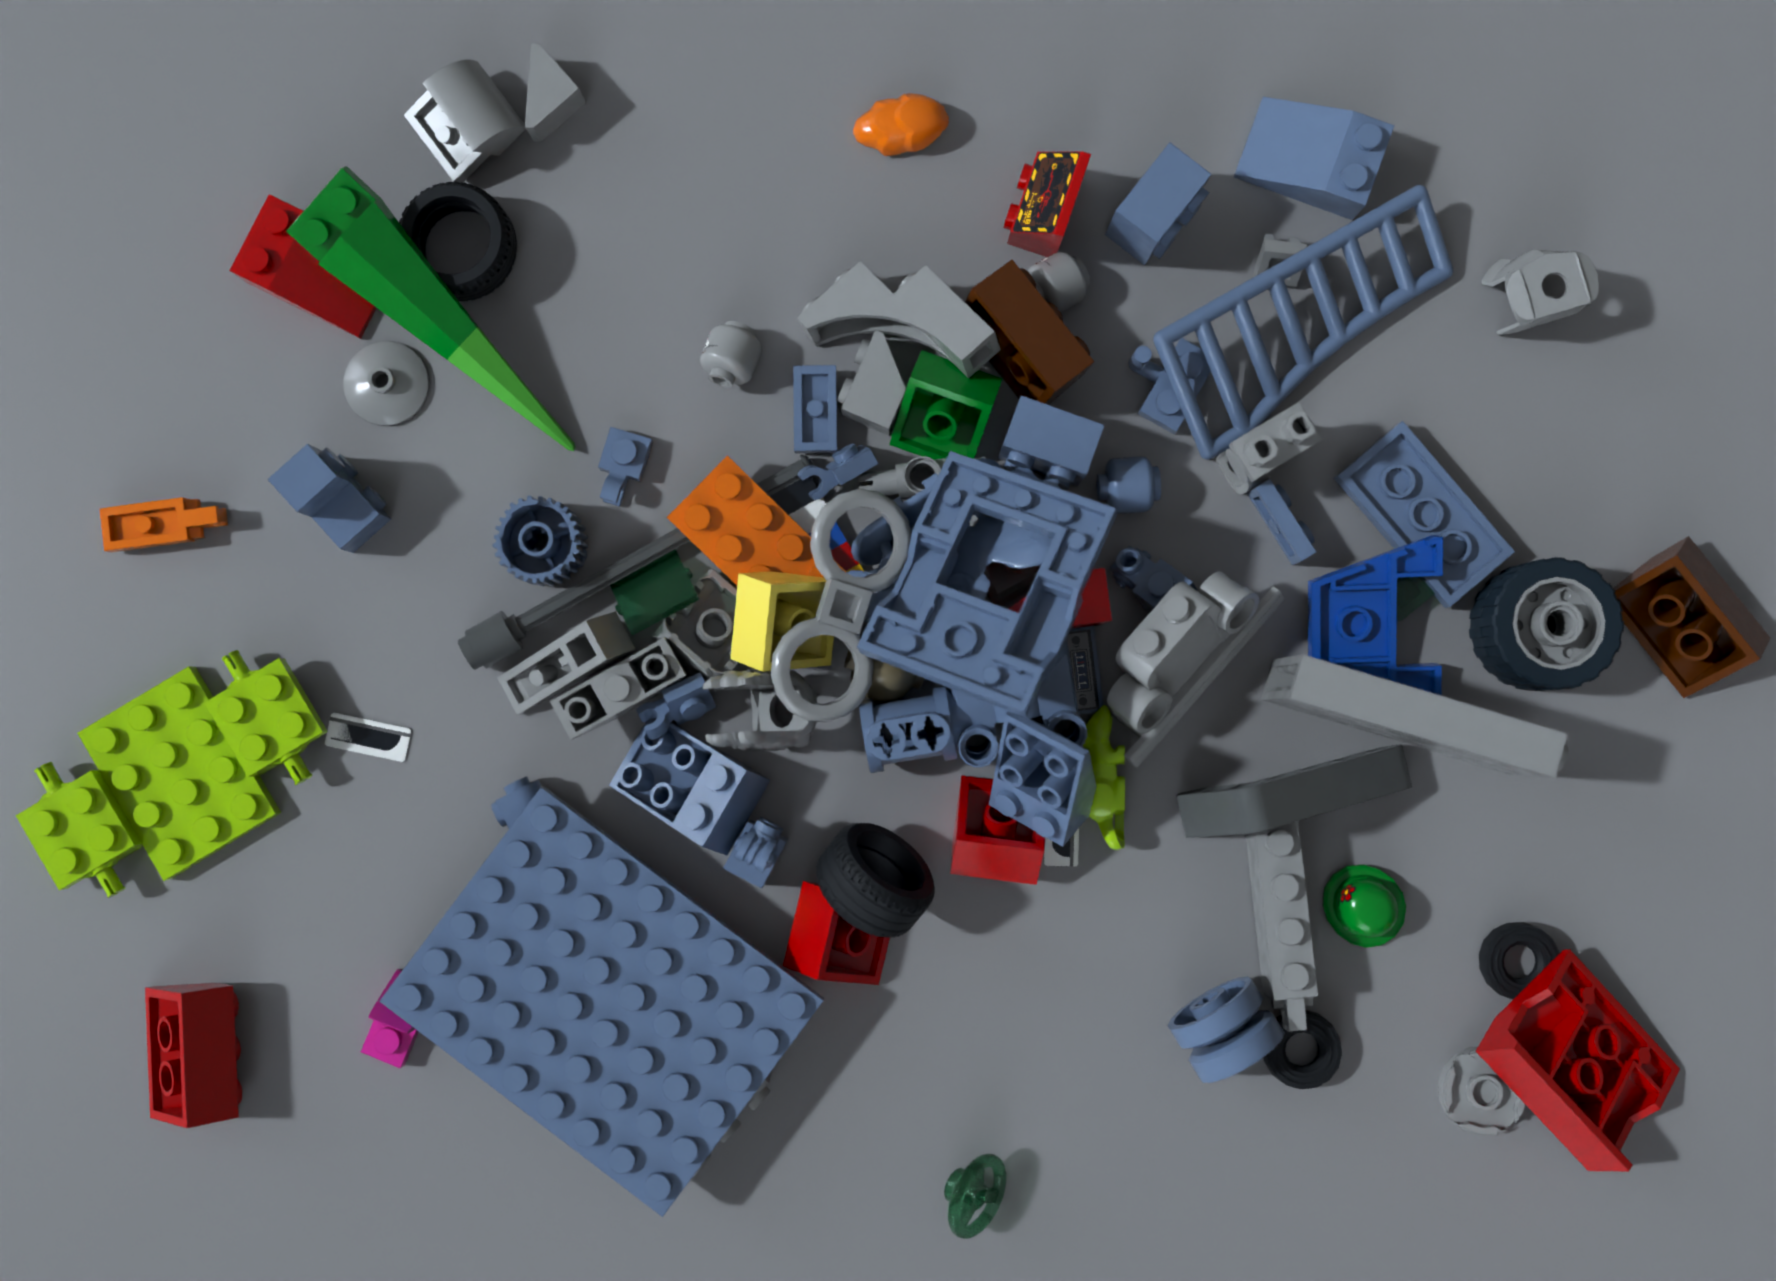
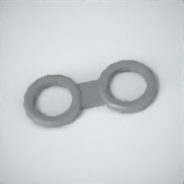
M856 489L838 494L822 507L812 526L810 548L815 566L826 579V583L815 618L799 622L782 636L772 656L770 674L776 696L788 711L807 721L829 722L847 716L863 702L872 685L873 659L861 654L857 649V645L862 637L860 631L872 593L885 590L899 578L907 561L912 535L908 518L896 502L878 491ZM858 507L870 508L881 514L890 525L894 539L892 554L886 565L877 573L866 577H855L841 570L834 561L829 546L831 530L837 519L848 510ZM819 635L834 636L843 641L851 651L855 664L854 677L848 690L837 700L825 704L810 703L803 699L794 689L790 677L791 659L797 648L807 639Z

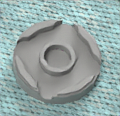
M1469 1047L1454 1054L1443 1067L1438 1081L1439 1101L1446 1116L1464 1131L1479 1136L1498 1135L1506 1131L1505 1128L1511 1126L1513 1122H1518L1524 1114L1526 1105L1476 1052L1478 1047Z

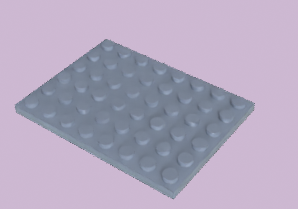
M541 787L379 1002L663 1217L822 1004L824 997L546 787Z

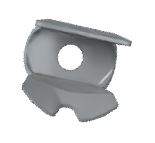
M1529 250L1513 260L1502 258L1487 270L1481 280V284L1491 287L1505 281L1508 301L1518 321L1496 331L1497 335L1517 333L1573 316L1584 307L1590 306L1599 293V279L1594 264L1588 256L1576 251ZM1549 274L1559 275L1565 282V292L1558 299L1549 298L1542 290L1543 280Z

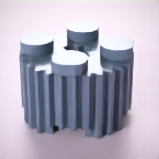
M531 495L527 496V501L519 498L517 505L512 502L510 503L511 509L504 511L506 517L499 518L502 524L495 528L499 531V534L494 535L496 543L492 544V547L498 550L495 553V557L501 559L499 564L508 568L507 572L515 575V578L532 585L544 587L547 584L554 586V582L563 583V578L571 579L570 573H577V569L584 566L588 556L586 551L588 545L584 543L588 536L583 533L586 528L580 524L582 520L575 515L576 513L559 501L556 502L552 498L545 499L542 496H539L537 500ZM541 532L549 537V542L546 543V547L543 550L533 546V544L539 542L538 534Z

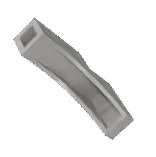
M859 261L853 268L843 271L836 278L834 284L820 297L810 300L803 308L802 313L796 317L806 336L817 347L845 336L871 334L878 330L884 334L905 337L920 342L934 349L952 362L968 379L1001 350L995 331L927 265L917 273L908 275L901 282L898 290L893 293Z

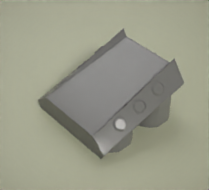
M709 569L693 585L691 591L679 605L672 607L665 614L662 624L651 635L652 640L655 643L666 637L682 668L691 676L701 672L705 682L710 677L722 676L729 670L735 671L741 664L730 659L737 589L714 569Z

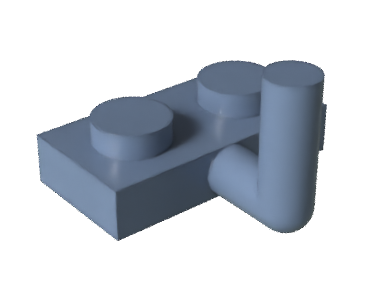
M1181 338L1176 344L1175 349L1193 393L1197 397L1211 370L1203 350ZM1139 346L1129 359V368L1154 382V385L1137 414L1175 434L1185 418L1164 367L1162 368L1150 361L1152 352L1147 346Z

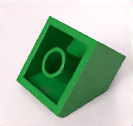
M921 350L910 375L889 445L932 459L947 458L950 451L974 459L1003 378L978 370L968 379L948 359Z

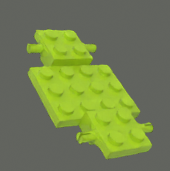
M239 650L228 653L229 655L222 657V661H224L234 681L230 683L226 690L214 697L197 668L188 666L77 733L98 770H91L68 783H63L53 766V762L45 763L34 770L47 793L36 804L17 814L16 818L59 891L68 889L84 878L96 876L107 894V898L119 894V892L124 891L126 888L113 867L118 861L141 847L145 848L163 881L171 880L281 813L260 776L279 764H284L295 785L310 779L313 775L309 772L300 754L309 743L328 732L285 658H278L259 670L250 671Z

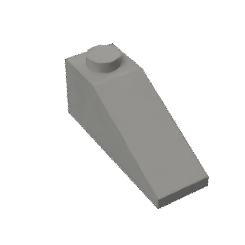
M615 611L586 620L497 678L513 709L519 715L605 669L636 650Z

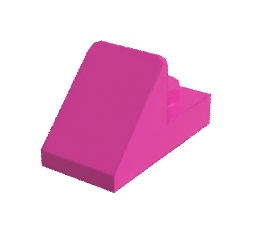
M401 969L395 971L370 1011L368 1018L372 1019L373 1023L360 1051L397 1068L405 1066L419 1031L379 1001L402 972Z

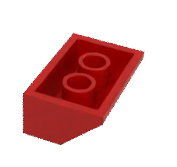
M198 983L145 987L150 1118L184 1128L239 1118L238 1105L242 1101V1087L237 1079L236 1061L240 1057L241 1048L239 1039L235 1035V1017L238 1014L239 1003L237 995L233 991V985Z

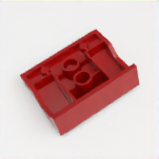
M1565 949L1557 955L1494 1018L1476 1049L1478 1055L1588 1171H1630L1633 1164L1621 1152V1149L1634 1123L1661 1109L1680 1071V1068L1570 949Z

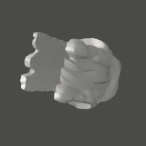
M753 668L746 671L741 670V672L729 670L722 676L710 677L703 683L704 690H750L753 731L705 735L706 741L713 746L739 748L743 751L749 749L754 752L757 750L778 751L793 746L801 748L810 744L811 734L817 721H807L793 714L789 725L783 727V724L776 717V707L780 699L775 693L770 675L771 671L761 672ZM791 670L790 677L794 689L803 699L810 703H817V693L799 673Z

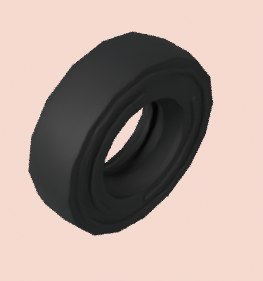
M1524 922L1505 923L1493 929L1483 940L1478 954L1479 969L1485 982L1496 993L1513 1000L1560 952L1554 940L1541 928ZM1516 945L1527 946L1535 956L1533 970L1523 978L1512 977L1504 966V958L1507 951Z
M1305 1010L1307 1030L1288 1032L1283 1028L1282 1014L1276 1017L1284 1031L1283 1039L1270 1053L1263 1057L1265 1064L1274 1077L1286 1086L1297 1089L1317 1088L1329 1081L1338 1070L1342 1057L1340 1037L1333 1025L1320 1014ZM1304 1032L1311 1034L1315 1038L1318 1051L1312 1062L1299 1066L1289 1061L1285 1048L1288 1040L1293 1035Z

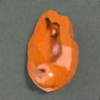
M907 93L899 98L876 101L869 111L856 120L853 135L857 142L866 147L877 149L884 156L917 152L925 149L941 135L942 131L949 124V116L944 106L937 100L921 94Z

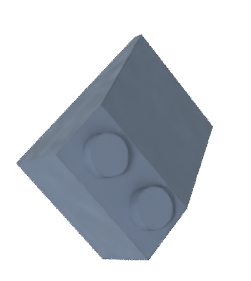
M1263 97L1234 178L1353 220L1367 204L1395 125L1352 110Z

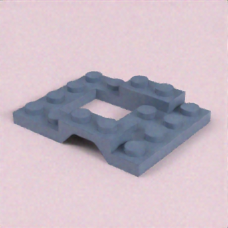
M950 451L912 530L907 561L892 592L877 604L857 645V649L861 654L1027 718L1042 682H1047L1082 605L1083 590L1116 519V508ZM975 511L1053 538L1019 613L946 586L959 558L957 548Z

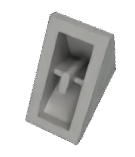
M531 43L525 128L533 141L542 142L583 107L586 101L579 87L540 43Z

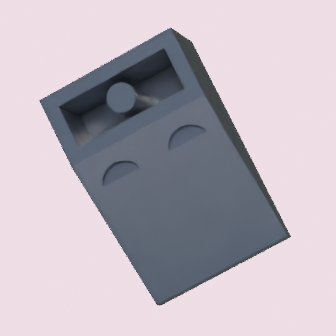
M1007 711L1004 718L989 806L1034 830L1040 836L1048 838L1063 847L1090 815L1096 782L1089 751L1026 717Z
M656 718L649 719L645 722L644 726L653 723ZM673 722L670 723L667 732L657 739H649L643 726L609 786L701 847L728 855L770 780Z

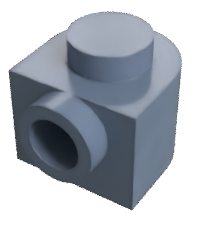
M526 776L504 787L507 795L495 800L491 804L493 813L502 827L507 825L510 829L534 795L542 787L539 780L530 783Z

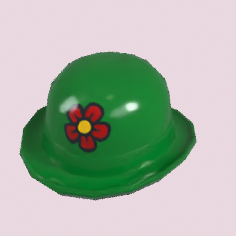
M1364 864L1346 866L1332 874L1324 887L1322 905L1326 919L1336 934L1350 944L1364 948L1382 946L1396 937L1404 924L1407 907L1403 892L1392 877L1378 868Z

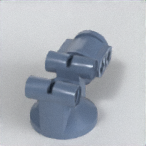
M1066 638L1047 682H1042L1027 718L1031 719L1040 716L1041 726L1053 732L1055 725L1059 721L1064 719L1072 720V725L1067 731L1054 733L1082 747L1087 738V728L1079 715ZM945 686L932 688L933 695L876 705H874L873 699L863 700L859 705L870 773L884 771V765L941 755L944 756V761L957 759L956 751H959L961 759L972 767L987 766L995 760L998 754L995 723H1004L1005 714L1008 710L950 688L948 690ZM926 716L933 720L935 726L934 736H930L924 725ZM910 722L911 736L906 737V723ZM883 723H885L886 728H889L890 734L893 735L891 743H888L884 734L880 732ZM975 734H982L987 737L986 742L978 747H972L966 743L967 739Z

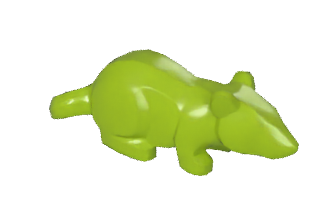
M1102 705L1086 724L1087 738L1082 746L1089 751L1096 782V790L1089 818L1098 823L1108 846L1111 849L1120 850L1125 848V777L1117 776V764H1125V745H1118L1115 750L1111 747L1109 736L1113 718L1108 707ZM1115 814V826L1113 827V815Z

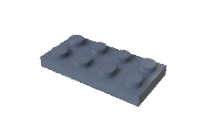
M1403 421L1394 426L1334 477L1336 482L1394 549L1431 535L1443 537V576L1419 577V579L1444 608L1451 607L1515 553L1513 548Z

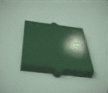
M676 549L610 585L618 603L615 609L619 615H623L632 636L700 600L690 580L693 574L689 568L684 567Z

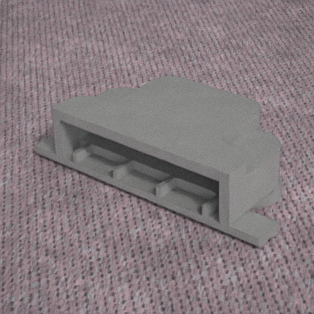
M1220 571L1210 575L1202 583L1198 591L1186 582H1179L1168 591L1124 641L1115 657L1117 665L1124 674L1110 689L1107 704L1112 709V714L1115 718L1139 737L1136 743L1124 755L1135 768L1144 761L1285 599L1279 589L1273 586L1259 602V595L1248 587L1241 586Z

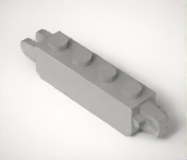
M1299 821L1269 830L1245 834L1262 987L1265 996L1271 999L1272 1008H1281L1283 1028L1288 1032L1307 1030L1305 1006L1313 1005V997L1318 996Z

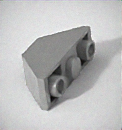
M666 637L553 699L550 701V704L570 740H573L646 703L659 695L661 690L674 685L687 675Z

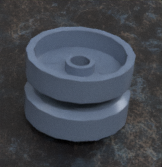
M1248 976L1224 982L1208 990L1179 1010L1168 1024L1169 1030L1181 1048H1194L1188 1061L1203 1083L1220 1081L1245 1070L1270 1053L1283 1039L1284 1031L1273 1013L1269 1010H1258L1263 997L1252 979Z

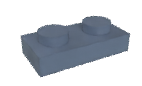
M836 365L793 366L794 452L835 453L837 451Z
M1271 479L1247 493L1292 565L1316 553L1312 546V543L1315 542L1312 532L1303 521L1297 522L1289 509L1292 505L1291 500L1282 486L1279 484L1274 486Z

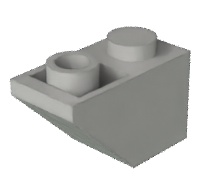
M875 330L871 341L863 339L854 360L855 363L860 365L854 380L846 378L837 401L843 404L841 408L842 416L889 436L899 414L906 388L884 333Z

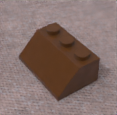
M1013 259L974 286L965 300V303L995 331L1001 350L989 362L1018 398L1024 396L1050 405L1080 379L1094 363L1086 343L1080 337L1074 336L1063 323V317L1059 309L1051 302H1046L1036 289V283L1027 270L1019 268Z
M1689 536L1649 559L1614 587L1616 591L1614 593L1622 606V621H1624L1625 626L1683 698L1760 660L1769 643L1770 636Z

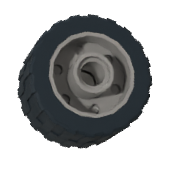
M1560 557L1544 558L1502 570L1499 575L1493 576L1485 583L1486 586L1482 591L1478 592L1474 599V607L1470 611L1469 636L1472 639L1473 651L1476 657L1481 660L1487 672L1496 676L1498 681L1505 685L1515 686L1516 689L1521 690L1572 689L1582 686L1585 682L1593 681L1613 662V657L1616 652H1619L1622 643L1621 636L1622 632H1624V621H1622L1621 613L1623 611L1620 601L1617 600L1614 593L1616 591L1611 584L1607 583L1602 578V574L1597 570L1585 566V563L1577 560L1570 561Z

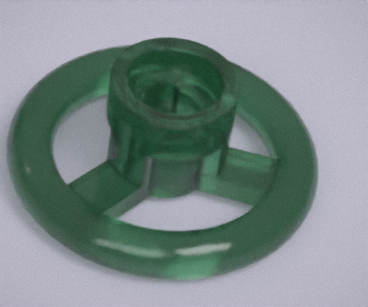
M990 1153L980 1155L970 1162L965 1169H956L947 1180L944 1196L949 1201L948 1224L952 1233L958 1238L969 1239L980 1234L990 1224L1001 1205L1006 1188V1168L1001 1158L997 1155ZM987 1167H991L993 1170L994 1180L992 1188L984 1185V1169ZM987 1203L981 1214L972 1223L968 1224L975 1211Z

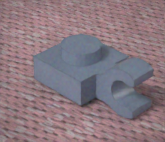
M610 427L598 465L601 471L609 473L600 494L603 502L620 507L628 479L641 482L653 445L651 438Z
M852 443L836 451L832 455L834 461L825 465L826 468L808 465L802 468L797 475L802 481L812 475L819 477V486L808 493L811 499L818 500L823 498L836 485L840 484L842 486L879 463L870 448L862 444L856 447L855 443Z
M701 672L661 690L664 698L655 702L645 703L637 708L636 711L642 723L651 718H656L653 723L644 726L649 739H657L663 736L674 719L677 725H681L687 721L696 720L706 712L716 708L710 691L703 689L705 681Z

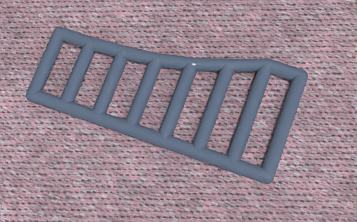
M1416 185L1155 333L1153 342L1203 459L1211 460L1230 448L1229 444L1262 424L1310 373L1343 345L1410 300L1452 276L1453 266L1428 190L1425 186ZM1412 207L1415 209L1434 268L1416 278L1413 276L1394 220L1396 216ZM1377 227L1398 285V289L1380 300L1378 299L1357 239ZM1342 248L1364 310L1345 324L1321 261L1322 258ZM1303 269L1306 270L1329 336L1312 351H1310L1284 281ZM1267 289L1270 292L1296 361V365L1279 382L1248 304V300ZM1230 310L1233 312L1265 397L1248 415L1211 325V321ZM1193 331L1197 335L1233 425V428L1214 439L1211 437L1173 344Z

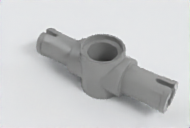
M919 456L913 458L908 463L895 464V469L864 472L858 476L859 485H872L859 486V489L878 491L884 496L899 494L900 498L912 497L923 490L911 483L913 472L923 467L939 475L947 458L932 459L926 456Z

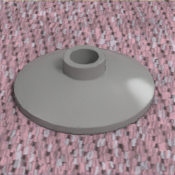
M381 341L362 348L354 355L346 368L343 385L347 402L359 417L375 425L394 426L410 420L421 410L427 399L430 383L424 362L412 349L397 342ZM380 374H387L389 378L387 385L378 388L376 386V378Z

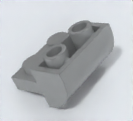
M470 59L453 62L432 74L422 83L427 91L404 114L451 179L459 183L464 182L490 155L500 156L526 130L525 123L479 62Z

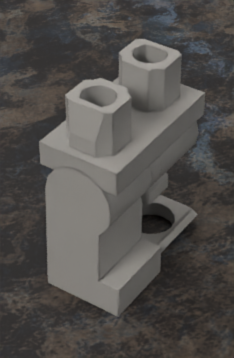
M1298 402L1229 444L1230 448L1216 456L1215 461L1232 489L1241 495L1271 478L1269 471L1318 443L1322 438L1302 405ZM1228 461H1229V463H1230L1232 469L1234 470V472H1232L1231 469L1229 468V466H1228Z

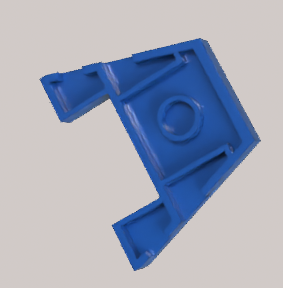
M1431 535L1309 580L1308 656L1442 696V666L1440 664H1396L1397 578L1443 576V537Z

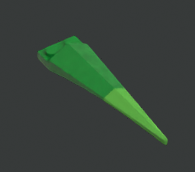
M347 166L342 167L286 232L319 261L318 265L567 450L574 451L575 443L478 327L400 225L381 197Z

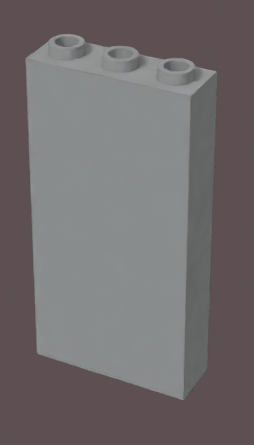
M1306 655L1273 659L1261 700L1506 774L1556 778L1557 771L1564 767L1568 757V746L1565 745L1567 733Z

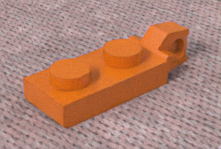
M184 497L99 509L103 546L106 552L194 542L195 539L205 538L204 528L228 525L226 508L220 509L218 506L201 508L200 500Z

